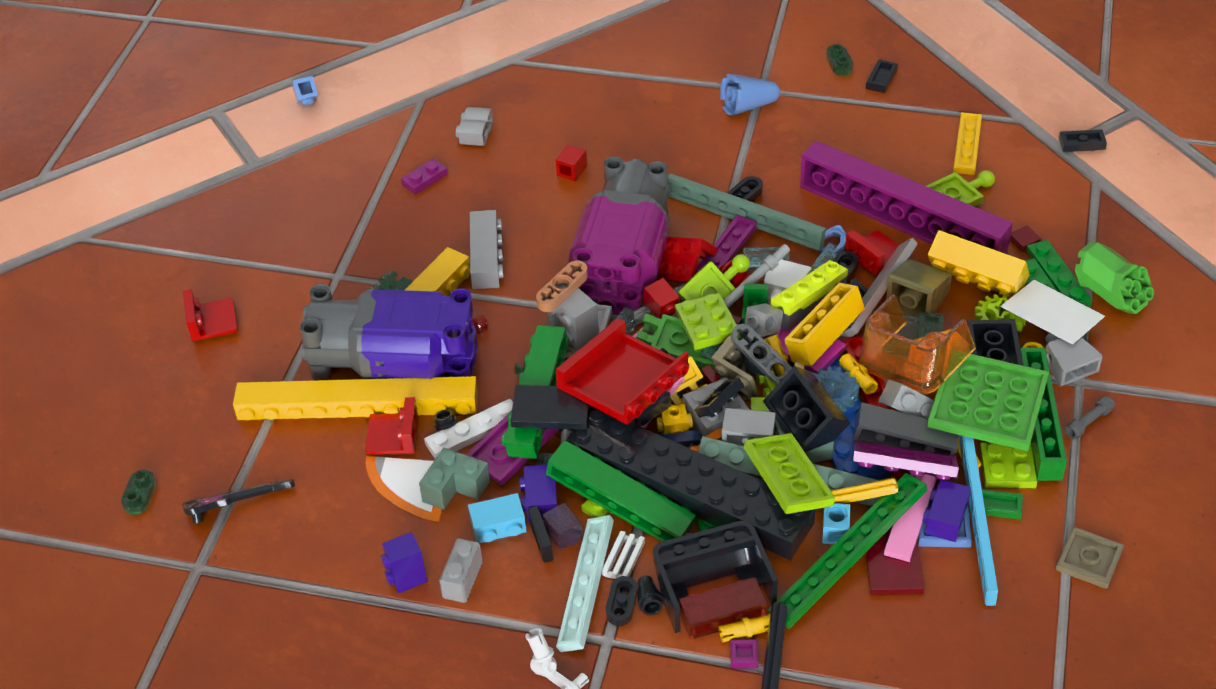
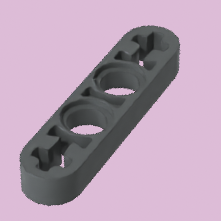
M739 324L733 329L731 333L732 343L777 386L792 367L750 326ZM737 331L740 333L747 332L746 338L750 343L753 339L757 342L753 343L750 349L747 350L745 347L749 343L745 339L739 341L737 339L739 335ZM756 347L764 348L766 357L764 359L755 358L753 349ZM773 364H780L783 367L784 374L777 377L771 373L770 368Z

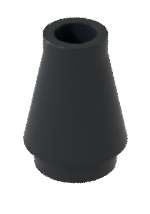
M642 576L637 582L638 607L646 615H655L662 610L664 598L654 584L652 577Z

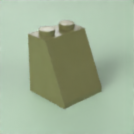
M908 259L888 277L885 310L929 325L950 290L952 274Z

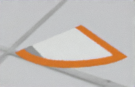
M366 456L365 463L368 476L376 490L383 497L417 517L439 522L442 509L422 502L419 482L434 461Z

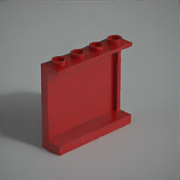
M617 318L556 368L557 388L628 425L632 420L639 417L649 405L654 404L658 397L666 390H670L675 382L688 373V352L685 351L678 358H675L626 334V322Z

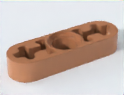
M572 261L567 264L536 294L538 309L543 312H551L560 306L587 280V265L582 261ZM562 283L568 285L564 289H559L556 286Z

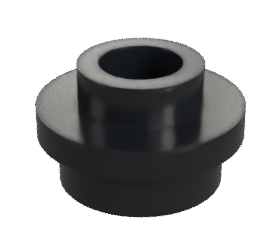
M446 409L434 415L433 424L436 429L445 430L453 427L458 419L451 410Z

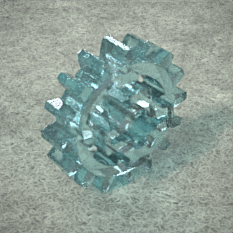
M828 366L827 371L819 368L818 374L813 373L843 412H846V406H854V401L858 400L859 384L856 383L855 376L850 377V371L842 373L841 367L833 371L831 366Z

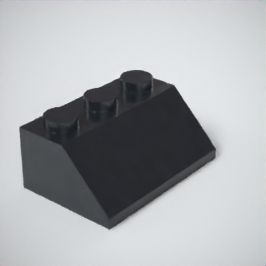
M794 366L763 400L769 411L776 413L775 419L785 433H792L805 453L833 442L850 424L849 420L815 375L797 366Z

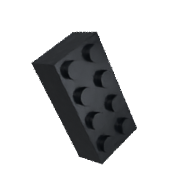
M967 320L964 340L969 344L967 353L1023 366L1015 320Z

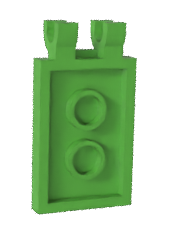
M645 314L643 329L638 331L636 339L658 350L664 348L669 352V355L678 358L686 351L688 352V357L692 356L697 367L703 368L710 365L715 371L712 356L723 343L694 350L679 318L663 314L662 319H659L650 314Z

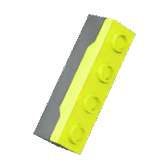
M829 260L771 299V306L784 310L781 328L787 332L791 330L838 283L846 284L848 269Z

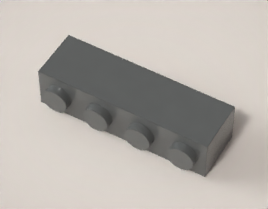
M861 403L855 418L852 440L955 456L958 450L959 435L927 427L928 419Z

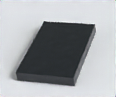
M515 385L511 427L587 430L589 404L560 390L557 386Z

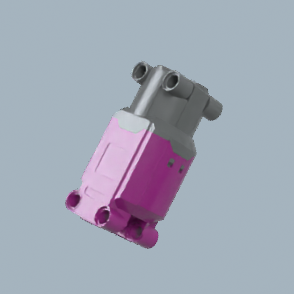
M611 156L604 161L605 183L602 192L595 194L586 203L569 253V263L572 261H582L587 265L588 278L578 287L596 304L612 306V315L630 317L629 314L641 307V294L644 293V288L654 283L658 275L670 233L668 217L670 185L668 183L667 165L663 162L655 161L648 165L643 160L633 159L624 163L620 157Z

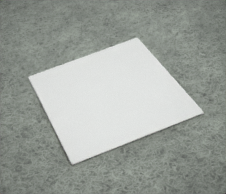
M1036 280L1031 281L1000 306L1071 344H1074L1105 317Z

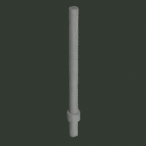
M783 244L773 255L769 254L762 261L763 264L724 299L727 308L744 294V283L755 284L769 270L772 271L779 265L778 262L790 251L786 244Z

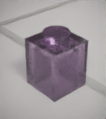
M565 503L543 514V523L547 534L560 550L572 546L582 539L581 522Z

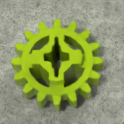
M994 294L993 299L986 296L985 301L980 300L975 308V320H1015L1016 328L1019 332H1022L1023 326L1026 324L1025 319L1000 307L1009 300L1005 294L1002 298Z

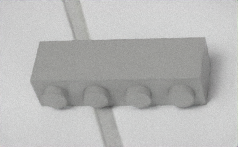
M496 210L470 212V271L473 289L500 288L499 278H504L503 265H499V263L503 262L502 249H499V247H503L502 234H498V232H502L501 218L497 219Z

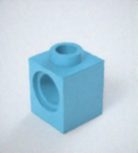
M834 503V506L824 508L822 543L835 544L850 529V504Z

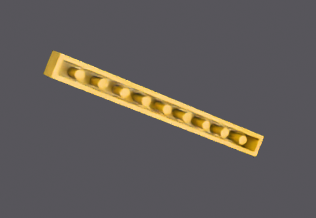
M476 376L433 377L432 379L394 378L237 383L233 406L237 420L369 417L370 414L400 413V407H404L405 397H415L418 416L435 415L437 412L446 409L451 410L453 414L466 415L477 414L478 388Z

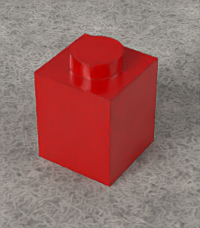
M569 144L566 145L555 159L557 176L576 181L587 167L586 150Z
M662 278L644 288L642 301L656 318L662 319L663 314L672 316L676 312L675 304L679 303V296L666 280Z

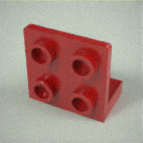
M854 230L846 234L845 251L854 252L859 258L858 263L876 277L899 246L879 230H875L866 237Z
M668 237L656 279L664 278L666 281L687 283L695 275L699 258L705 259L706 256L715 257L718 248L702 238Z
M192 289L182 290L186 324L192 341L238 332L233 298L200 304L199 298H194Z
M405 397L404 407H400V413L370 414L365 446L367 455L415 453L418 425L415 397Z

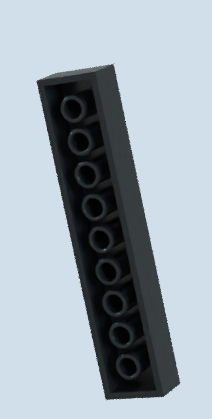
M593 406L588 410L587 430L574 429L566 439L567 442L579 446L593 457L600 458L614 469L621 470L635 481L644 483L656 493L665 495L675 504L686 507L691 513L696 515L695 517L719 527L737 521L751 523L764 549L790 561L815 523L816 509L785 514L766 482L630 422L627 425Z

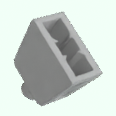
M1052 333L1046 336L1045 340L1048 344L1045 351L1048 366L1060 387L1099 372L1103 355L1082 337L1074 344H1071Z

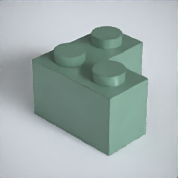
M443 447L419 482L422 502L445 510L456 492L479 500L490 483L488 463Z

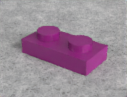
M433 158L402 177L401 183L412 193L417 194L448 174L447 167Z

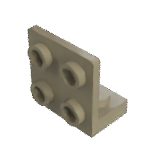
M728 336L712 356L715 371L721 379L740 378L744 386L738 393L744 399L749 400L751 397H760L754 378L742 371L744 362L740 350L732 343L731 336Z

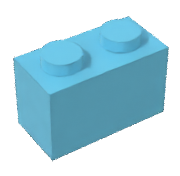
M518 493L468 505L475 540L478 543L491 542L496 539L516 536L526 532L525 516Z

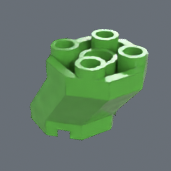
M1090 242L1079 251L1078 257L1081 258L1080 264H1076L1075 273L1081 287L1089 288V290L1094 291L1116 309L1130 314H1137L1148 305V301L1153 299L1154 290L1146 267L1132 264L1112 248L1098 242Z

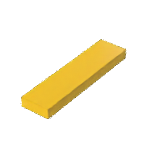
M961 112L953 173L975 175L981 114Z

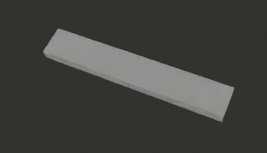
M913 238L896 248L863 296L862 301L865 309L839 336L841 339L852 337L859 332L887 291L890 274L905 263L918 243Z

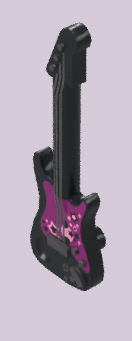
M294 479L273 481L235 492L228 491L211 497L190 500L182 504L183 511L186 515L192 516L193 523H200L203 521L201 512L227 506L232 502L267 494L272 491L292 488L295 486Z

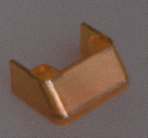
M892 294L866 321L859 361L861 365L866 367L868 373L901 383L921 394H929L937 390L976 347L967 322L964 319H961L947 334L930 332L919 342L896 334L906 324V320L896 295Z

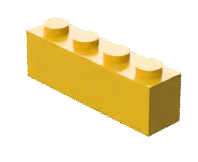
M447 247L405 290L441 292L444 296H449L470 276L469 256Z
M838 283L784 339L792 362L812 366L861 314L865 307L858 286Z

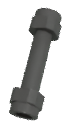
M1104 396L1097 400L1095 407L1081 419H1073L1065 427L1067 436L1071 439L1080 437L1084 434L1085 427L1100 415L1106 416L1115 407L1113 399L1109 396Z

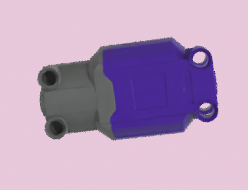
M317 284L310 289L311 302L304 306L300 332L303 340L302 358L307 361L313 380H328L331 378V367L352 368L363 379H432L433 377L472 376L476 363L478 340L476 328L472 324V297L467 289H456L450 296H444L441 292L368 289L361 293L356 300L332 299L331 289L326 284Z

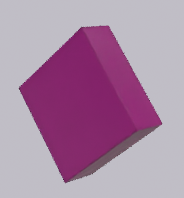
M730 640L731 668H758V640Z

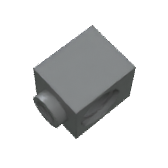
M766 303L747 307L744 324L750 326L761 337L780 333L784 310Z

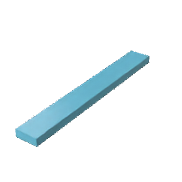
M959 435L966 486L971 487L969 506L984 603L986 606H996L998 587L974 439Z

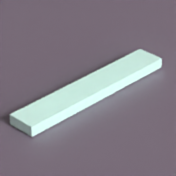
M610 515L587 520L556 645L560 652L584 649L614 522Z

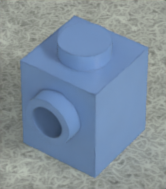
M313 76L292 81L297 104L308 105L315 102L314 99H317L318 93Z

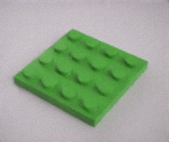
M950 350L927 427L1029 451L1049 372Z

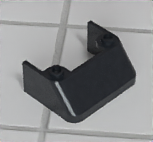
M737 521L658 543L653 549V561L660 592L664 598V606L675 633L680 632V608L685 606L689 599L687 587L735 574L739 583L744 587L754 588L763 585L771 606L777 601L778 579L754 526L747 521Z

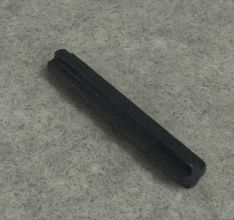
M774 602L771 606L761 689H778L787 617V606L782 602Z

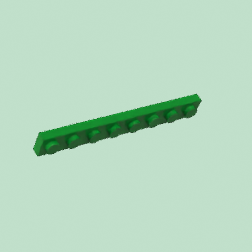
M905 473L897 481V493L882 496L776 601L778 603H785L787 606L786 628L790 629L928 491L926 483Z

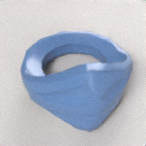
M840 225L826 230L825 239L829 236H837L840 238V243L834 249L823 247L820 252L824 255L834 256L845 249L847 233Z

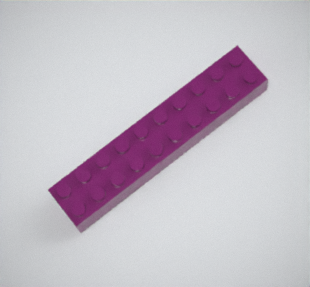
M816 140L802 154L800 188L930 244H933L937 232L940 230L1001 253H1008L1013 225L1008 220Z

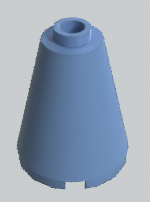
M727 74L728 77L722 79L720 87V98L725 101L726 105L722 106L723 110L730 116L776 102L780 96L779 86L775 82L737 74Z

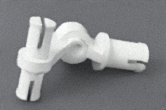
M535 628L529 631L530 634H526V640L529 642L534 653L530 666L535 674L548 678L561 689H581L589 682L588 677L584 673L579 674L571 682L556 671L557 663L552 657L554 650L548 646L542 629Z

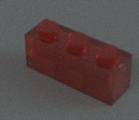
M756 578L739 580L731 585L715 587L710 591L690 594L685 598L679 599L680 617L689 639L692 640L720 632L718 629L719 625L739 622L744 617L752 619L766 615L767 602Z

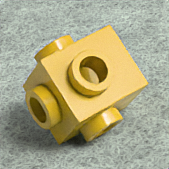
M685 404L671 405V407L660 414V417L656 418L658 432H662V435L689 431V428H693L691 413H686Z

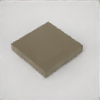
M1073 527L1057 563L1056 571L1108 589L1124 545Z

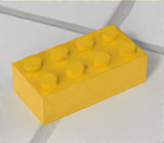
M938 230L928 252L932 267L951 273L961 283H974L983 291L990 292V290L998 292V295L1001 297L1005 294L1007 299H1010L1023 289L1030 276L1026 261Z

